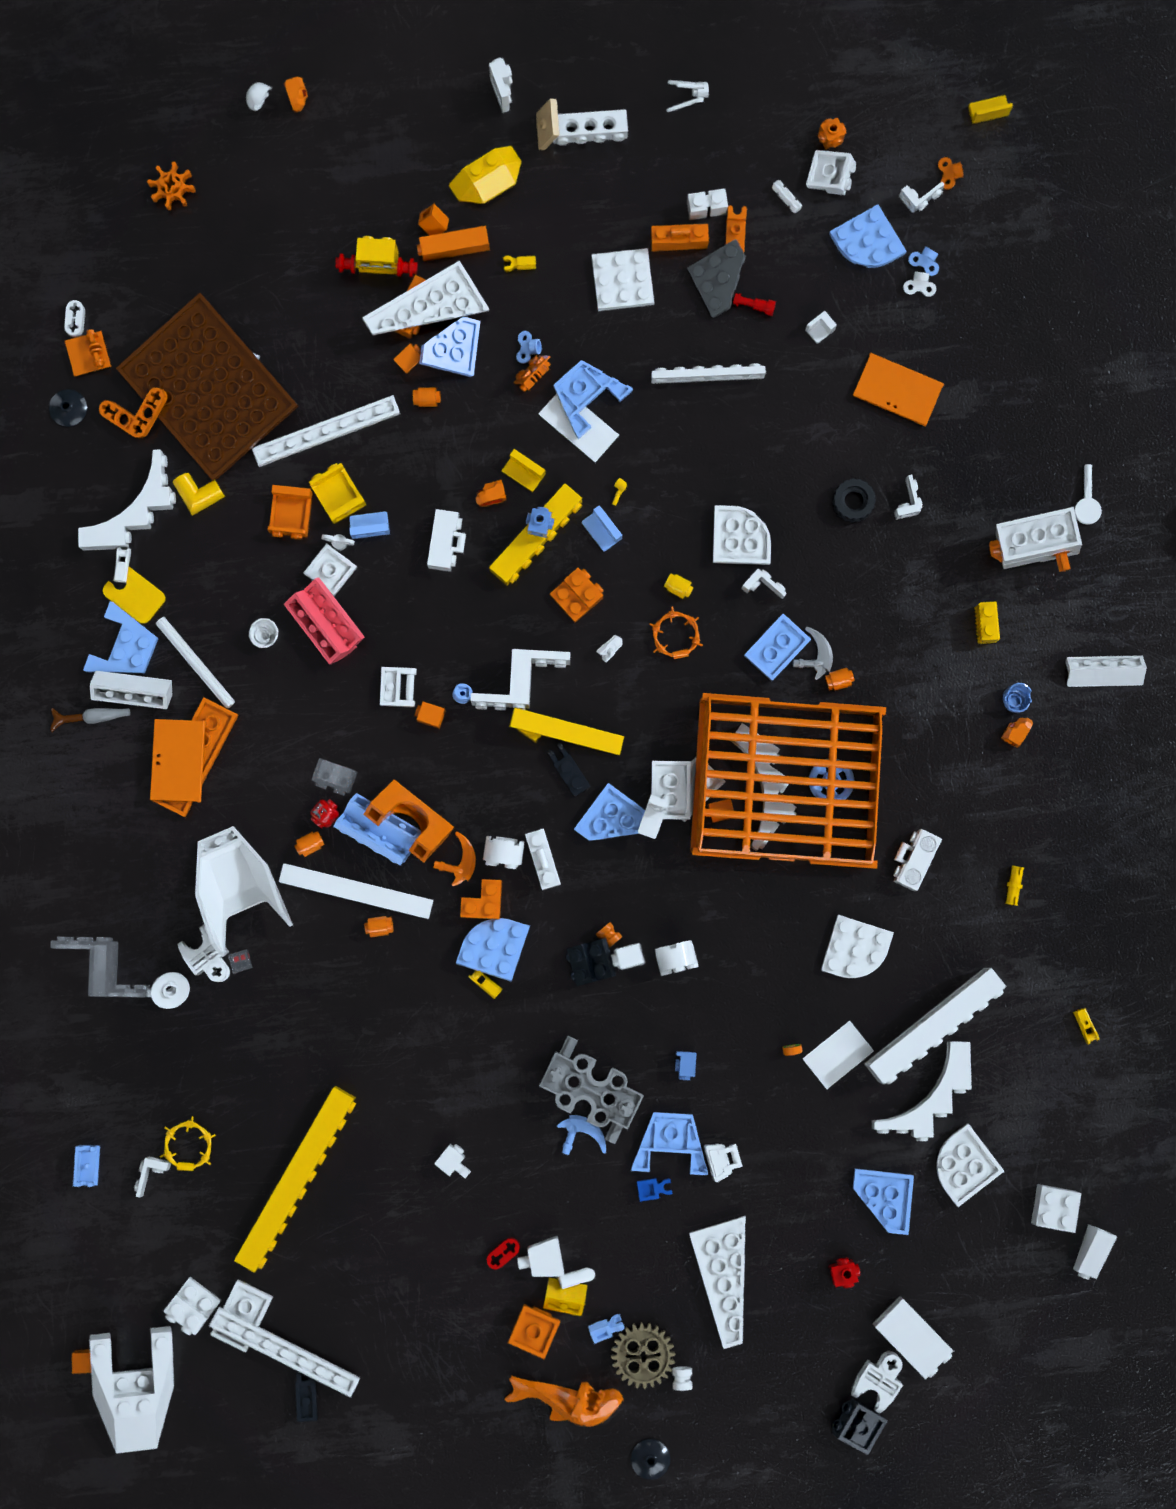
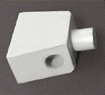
M558 1236L528 1246V1256L517 1258L519 1270L531 1268L533 1277L564 1276Z

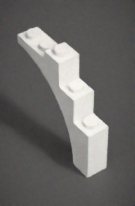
M153 450L152 466L148 479L141 493L128 508L109 521L95 526L78 528L79 548L83 551L117 549L118 547L128 549L129 543H131V532H128V530L151 529L154 516L150 510L173 509V504H176V494L170 487H165V485H168V477L165 474L167 456L161 450Z
M742 723L736 733L749 734L750 728ZM731 741L743 753L748 754V742ZM756 743V754L780 756L778 754L780 749L775 745ZM755 762L757 774L785 776L770 766V763ZM760 782L763 794L779 795L778 793H783L789 785L785 783ZM763 801L762 813L797 814L794 812L796 806L792 803ZM761 821L758 832L774 833L780 824L773 821ZM753 840L750 847L757 851L759 848L763 849L768 841Z
M947 1042L946 1059L942 1073L929 1094L915 1107L903 1114L888 1119L872 1120V1129L877 1130V1133H889V1130H896L897 1133H908V1130H911V1136L916 1137V1141H928V1137H933V1114H935V1117H947V1113H952V1090H954V1093H966V1090H971L970 1042Z

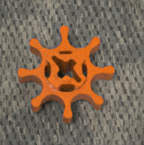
M172 162V169L169 172H163L160 166H156L160 178L156 181L150 179L147 181L150 187L158 188L157 193L151 195L153 202L156 203L160 198L167 199L165 203L167 210H171V203L174 200H180L183 206H187L183 194L185 192L195 193L196 191L193 185H185V181L192 177L190 171L186 170L183 174H177L178 166L176 162Z

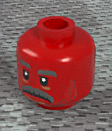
M330 799L328 801L320 800L310 812L311 820L320 828L330 827L339 816V812L336 809L338 805Z

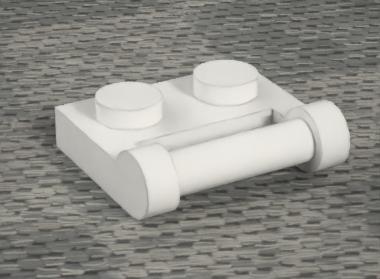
M382 667L380 706L415 707V701H413L415 668ZM401 674L407 675L406 700H400Z

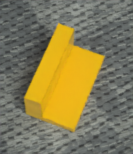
M1005 95L969 103L968 108L972 123L1009 116L1013 104L1007 103Z
M515 449L511 452L509 461L502 469L503 473L531 492L536 489L546 474L545 469Z
M549 1278L543 1309L582 1316L587 1285L578 1284L561 1289L558 1279Z

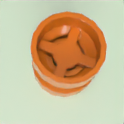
M611 922L596 933L599 939H607L609 948L622 938L619 932L615 933Z

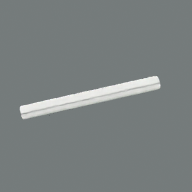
M165 617L160 618L156 622L159 629L225 708L233 706L235 703L234 699Z

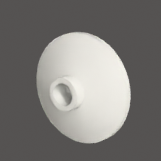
M170 972L163 974L155 980L151 987L152 1000L161 1008H175L187 999L190 991L189 982L179 973Z

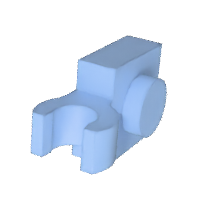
M620 1314L612 1316L609 1322L605 1319L588 1326L594 1343L613 1337V1332L625 1329L622 1322L616 1324L622 1321Z

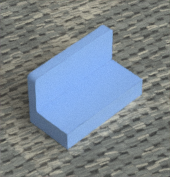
M600 505L593 509V513L582 521L583 526L604 552L622 539V534Z
M387 512L349 517L352 539L390 534Z

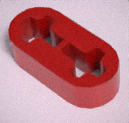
M515 1238L504 1240L489 1253L487 1257L488 1266L494 1270L504 1266L519 1252V1242ZM507 1243H515V1251L509 1250L505 1254L504 1250L507 1249ZM500 1254L503 1255L499 1259L500 1264L491 1263V1256L494 1255L495 1257H497Z

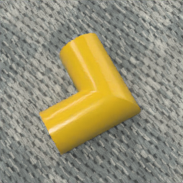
M189 473L182 474L173 480L174 486L192 516L225 497L216 480L199 489Z

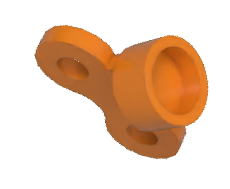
M948 157L939 160L938 167L944 174L941 182L944 183L943 188L946 190L952 189L955 185L954 179L963 177L961 162L952 164L951 159ZM947 162L948 165L943 167V163ZM947 180H950V184H945Z

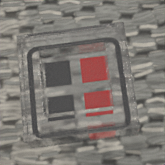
M247 949L228 955L233 974L253 968Z

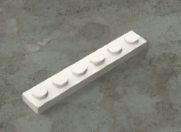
M736 364L728 368L716 365L706 369L703 366H696L693 369L676 367L674 370L657 368L655 371H652L651 382L674 383L763 379L766 372L765 366H760V364H750L749 367H742Z

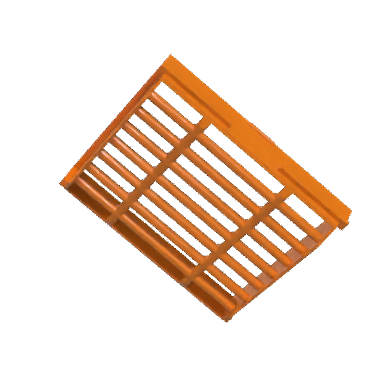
M702 693L699 706L690 844L692 855L759 860L763 857L769 858V860L792 862L803 860L809 861L810 864L877 869L878 861H874L877 833L882 717L886 715V707L826 702L810 705L772 702L769 698ZM711 703L751 706V715L711 712ZM759 707L830 712L831 721L758 716ZM839 713L874 716L873 725L839 722ZM711 720L750 723L749 734L710 731ZM758 723L830 729V740L757 735ZM838 730L873 732L872 744L838 741ZM709 739L748 742V754L709 751ZM756 743L829 748V760L756 754ZM837 749L872 751L871 763L836 760ZM708 758L747 761V773L708 770ZM755 762L827 767L828 779L755 774ZM836 768L870 771V782L835 780ZM707 778L745 780L746 792L706 789ZM754 781L827 787V798L753 793ZM835 787L869 790V801L834 799ZM706 797L745 800V811L705 809ZM753 801L826 806V815L824 818L752 812ZM834 807L868 809V821L833 818ZM704 817L743 819V831L704 828ZM752 820L824 825L825 832L824 837L751 832ZM832 827L867 828V840L832 838ZM703 836L743 839L742 851L701 848ZM750 839L824 845L823 857L750 852ZM831 845L866 848L865 860L831 858Z

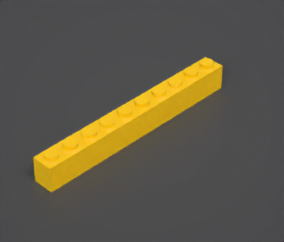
M337 1086L333 1087L236 1256L235 1262L254 1273L258 1268H263L267 1261L265 1258L267 1252H272L277 1244V1241H275L278 1233L282 1235L287 1226L284 1222L288 1216L292 1217L297 1209L295 1206L298 1199L302 1200L307 1191L304 1187L308 1181L310 1183L313 1181L317 1174L314 1171L318 1164L322 1165L327 1156L324 1154L327 1147L331 1148L336 1141L335 1133L337 1130L341 1131L346 1123L344 1118L347 1112L351 1114L356 1106L354 1102L356 1097Z

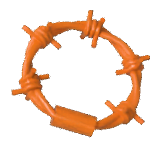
M671 607L672 611L665 614L655 625L649 624L653 626V637L657 647L653 652L655 653L658 650L659 653L673 657V659L688 657V654L697 645L703 646V644H700L696 623L699 617L695 619L681 612H674L673 607ZM675 616L684 617L688 620L685 625L689 623L695 630V638L689 637L693 639V644L688 650L684 649L669 653L665 650L668 645H660L657 639L658 632L663 633V631H660V625L667 618H670V622H672V618H675Z

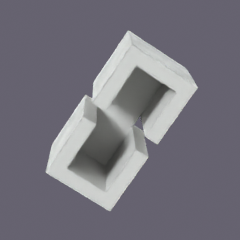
M725 189L708 191V195H705V192L688 194L687 206L690 220L706 218L707 207H710V217L726 215L728 203Z

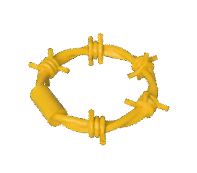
M193 1116L190 1121L187 1120V1122H183L171 1129L165 1127L168 1130L165 1137V1154L161 1155L160 1158L164 1156L165 1159L177 1167V1170L194 1171L196 1167L203 1165L205 1162L209 1165L211 1164L208 1162L211 1153V1138L216 1135L211 1136L206 1129L193 1122ZM180 1127H187L186 1132H188V1128H198L203 1133V1136L199 1137V1139L204 1137L205 1141H207L208 1148L206 1153L204 1154L200 1151V1154L203 1156L195 1165L194 1163H176L172 1158L176 1153L172 1154L168 1149L170 1138L176 1140L173 1137L174 1132Z

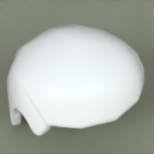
M260 82L250 86L246 94L248 107L253 111L259 110L264 103L265 97L269 96L267 91L271 90L272 87Z
M260 618L253 622L250 627V641L259 648H268L277 640L278 628L275 622L270 619Z

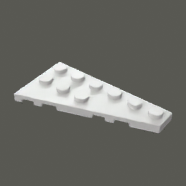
M458 261L364 316L363 321L371 334L377 335L487 312L489 308L461 262Z
M746 1216L689 1232L723 1349L743 1343Z

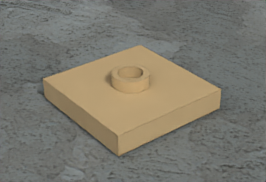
M549 99L536 113L540 150H545L559 136L556 99Z

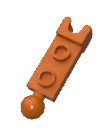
M730 205L727 210L725 245L737 239L744 252L747 207L743 206L742 212L737 215L733 212V206Z

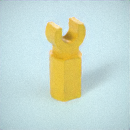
M535 256L503 257L504 262L511 263L510 266H504V271L510 272L515 268L517 270L536 269Z

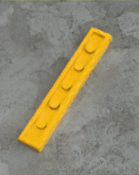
M518 708L513 709L509 726L615 755H620L624 736Z

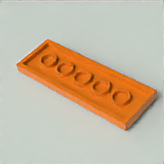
M204 697L191 720L205 721L202 785L239 716ZM152 800L183 817H186L193 804L191 801Z

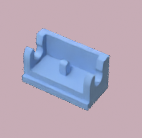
M99 1145L76 1146L73 1187H92L98 1185Z

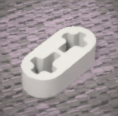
M73 300L66 307L65 331L69 336L76 338L81 336L84 330L85 308L79 301ZM75 306L80 309V311H76V317H74L75 315L72 309H75ZM75 321V325L78 327V329H75L74 332H72L70 327L74 326Z

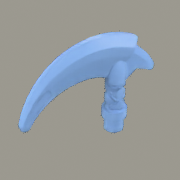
M569 1115V1119L557 1125L558 1128H566L569 1132L563 1144L562 1153L569 1155L576 1132H583L592 1136L600 1145L602 1153H606V1142L601 1129L587 1122L586 1117Z

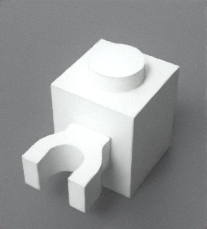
M450 1144L435 1162V1165L448 1176L456 1170L461 1176L466 1178L471 1172L461 1164L465 1155L463 1154L464 1150L457 1144L454 1146Z

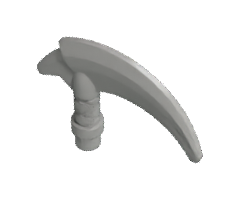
M806 627L805 630L811 634L817 644L818 656L816 660H793V667H814L817 671L815 680H818L826 671L830 672L833 662L832 649L827 639L821 633Z

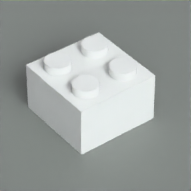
M1037 1184L1031 1223L1036 1226L1075 1233L1081 1193Z

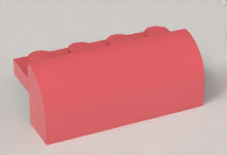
M319 577L315 578L304 590L294 593L284 603V606L329 664L337 662L357 648L356 645L365 638Z

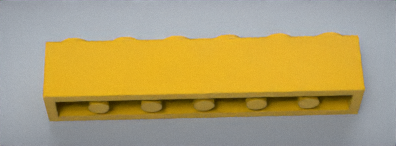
M565 483L544 506V508L549 509V512H552L551 518H554L553 528L548 530L547 538L528 534L529 525H527L489 567L490 571L505 585H508L510 582L513 584L520 576L518 573L522 568L525 570L532 563L531 558L535 554L538 556L545 548L543 545L555 538L557 529L560 526L563 528L570 520L568 517L573 512L576 514L582 507V497Z

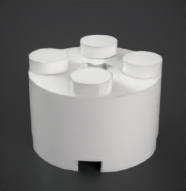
M486 836L483 860L486 861L485 865L497 866L501 863L505 864V868L516 869L518 865L522 864L524 841H520L518 844L517 839L496 837V839L491 840V836Z
M692 940L655 949L661 976L672 974L671 970L674 973L685 971V966H687V969L699 967Z

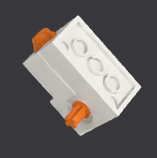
M1074 507L996 524L995 534L997 540L990 541L989 543L991 557L1002 562L1003 569L1056 559L1059 572L1070 570L1068 556L1079 554L1082 546Z

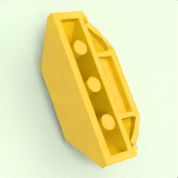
M512 146L495 148L464 167L452 180L449 187L458 201L485 204L516 184L521 160Z

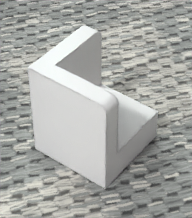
M824 311L808 323L805 330L818 344L835 331L837 325Z

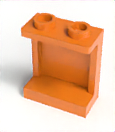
M272 485L273 500L270 525L267 528L268 532L273 537L280 538L283 535H289L293 539L307 537L313 494L311 489Z

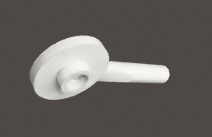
M1090 464L1084 465V499H1081L1074 509L1076 519L1087 525L1095 523L1100 518L1102 512L1100 504L1092 499V465Z

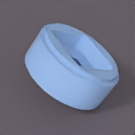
M458 684L454 688L452 695L456 702L464 704L470 701L471 693L473 692L467 684Z

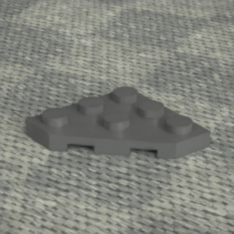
M737 239L687 268L713 318L730 309L734 290H736L740 278L739 274L746 256Z

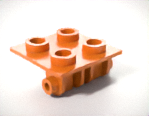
M91 329L84 336L65 341L74 376L111 367L102 331L94 332Z
M534 356L529 361L528 368L526 370L522 369L516 375L517 379L513 383L521 384L520 389L522 391H529L535 384L534 382H538L534 374L541 378L549 370L550 363L547 360L550 356Z

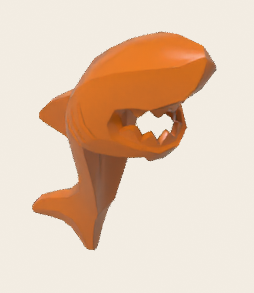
M513 1376L509 1380L513 1386V1391L505 1397L506 1402H516L525 1398H538L552 1407L550 1420H569L574 1424L587 1427L604 1422L623 1400L618 1390L606 1389L596 1392L593 1391L592 1386L588 1382H582L579 1390L576 1391Z

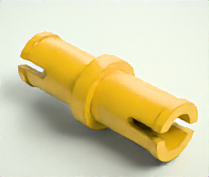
M1012 866L1010 881L1007 882L1009 887L1005 904L1018 906L1020 889L1023 887L1021 885L1023 867Z

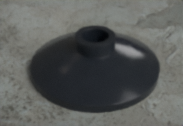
M70 389L62 390L52 397L49 404V413L57 424L65 427L75 426L84 419L87 413V403L79 392ZM66 403L69 404L68 409L63 408Z
M645 1439L634 1447L631 1453V1465L640 1477L648 1480L657 1479L668 1470L670 1454L667 1447L661 1441ZM648 1458H653L655 1460L654 1463L649 1464L647 1462Z

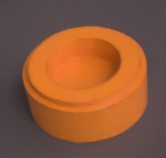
M801 1044L782 1047L783 1054L786 1056L797 1055L803 1052Z

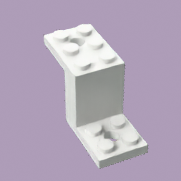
M512 649L510 695L471 693L472 706H476V709H487V706L495 707V710H506V707L525 710V708L529 709L532 663H535L537 667H547V664H554L556 668H566V665H570V652Z

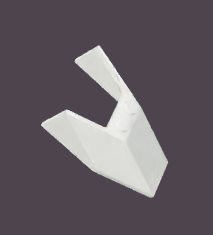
M234 826L198 841L195 897L210 943L221 957L225 955L227 919L262 902H267L289 927L293 926L268 865Z

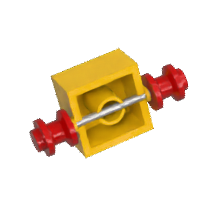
M363 236V238H357L356 254H352L351 258H345L344 254L340 253V256L336 257L335 263L339 273H343L344 269H350L351 273L355 274L356 268H358L359 272L394 274L398 277H401L402 273H408L410 277H413L414 274H417L418 263L414 262V258H411L409 262H404L402 257H398L396 241L389 237L374 239L371 236Z

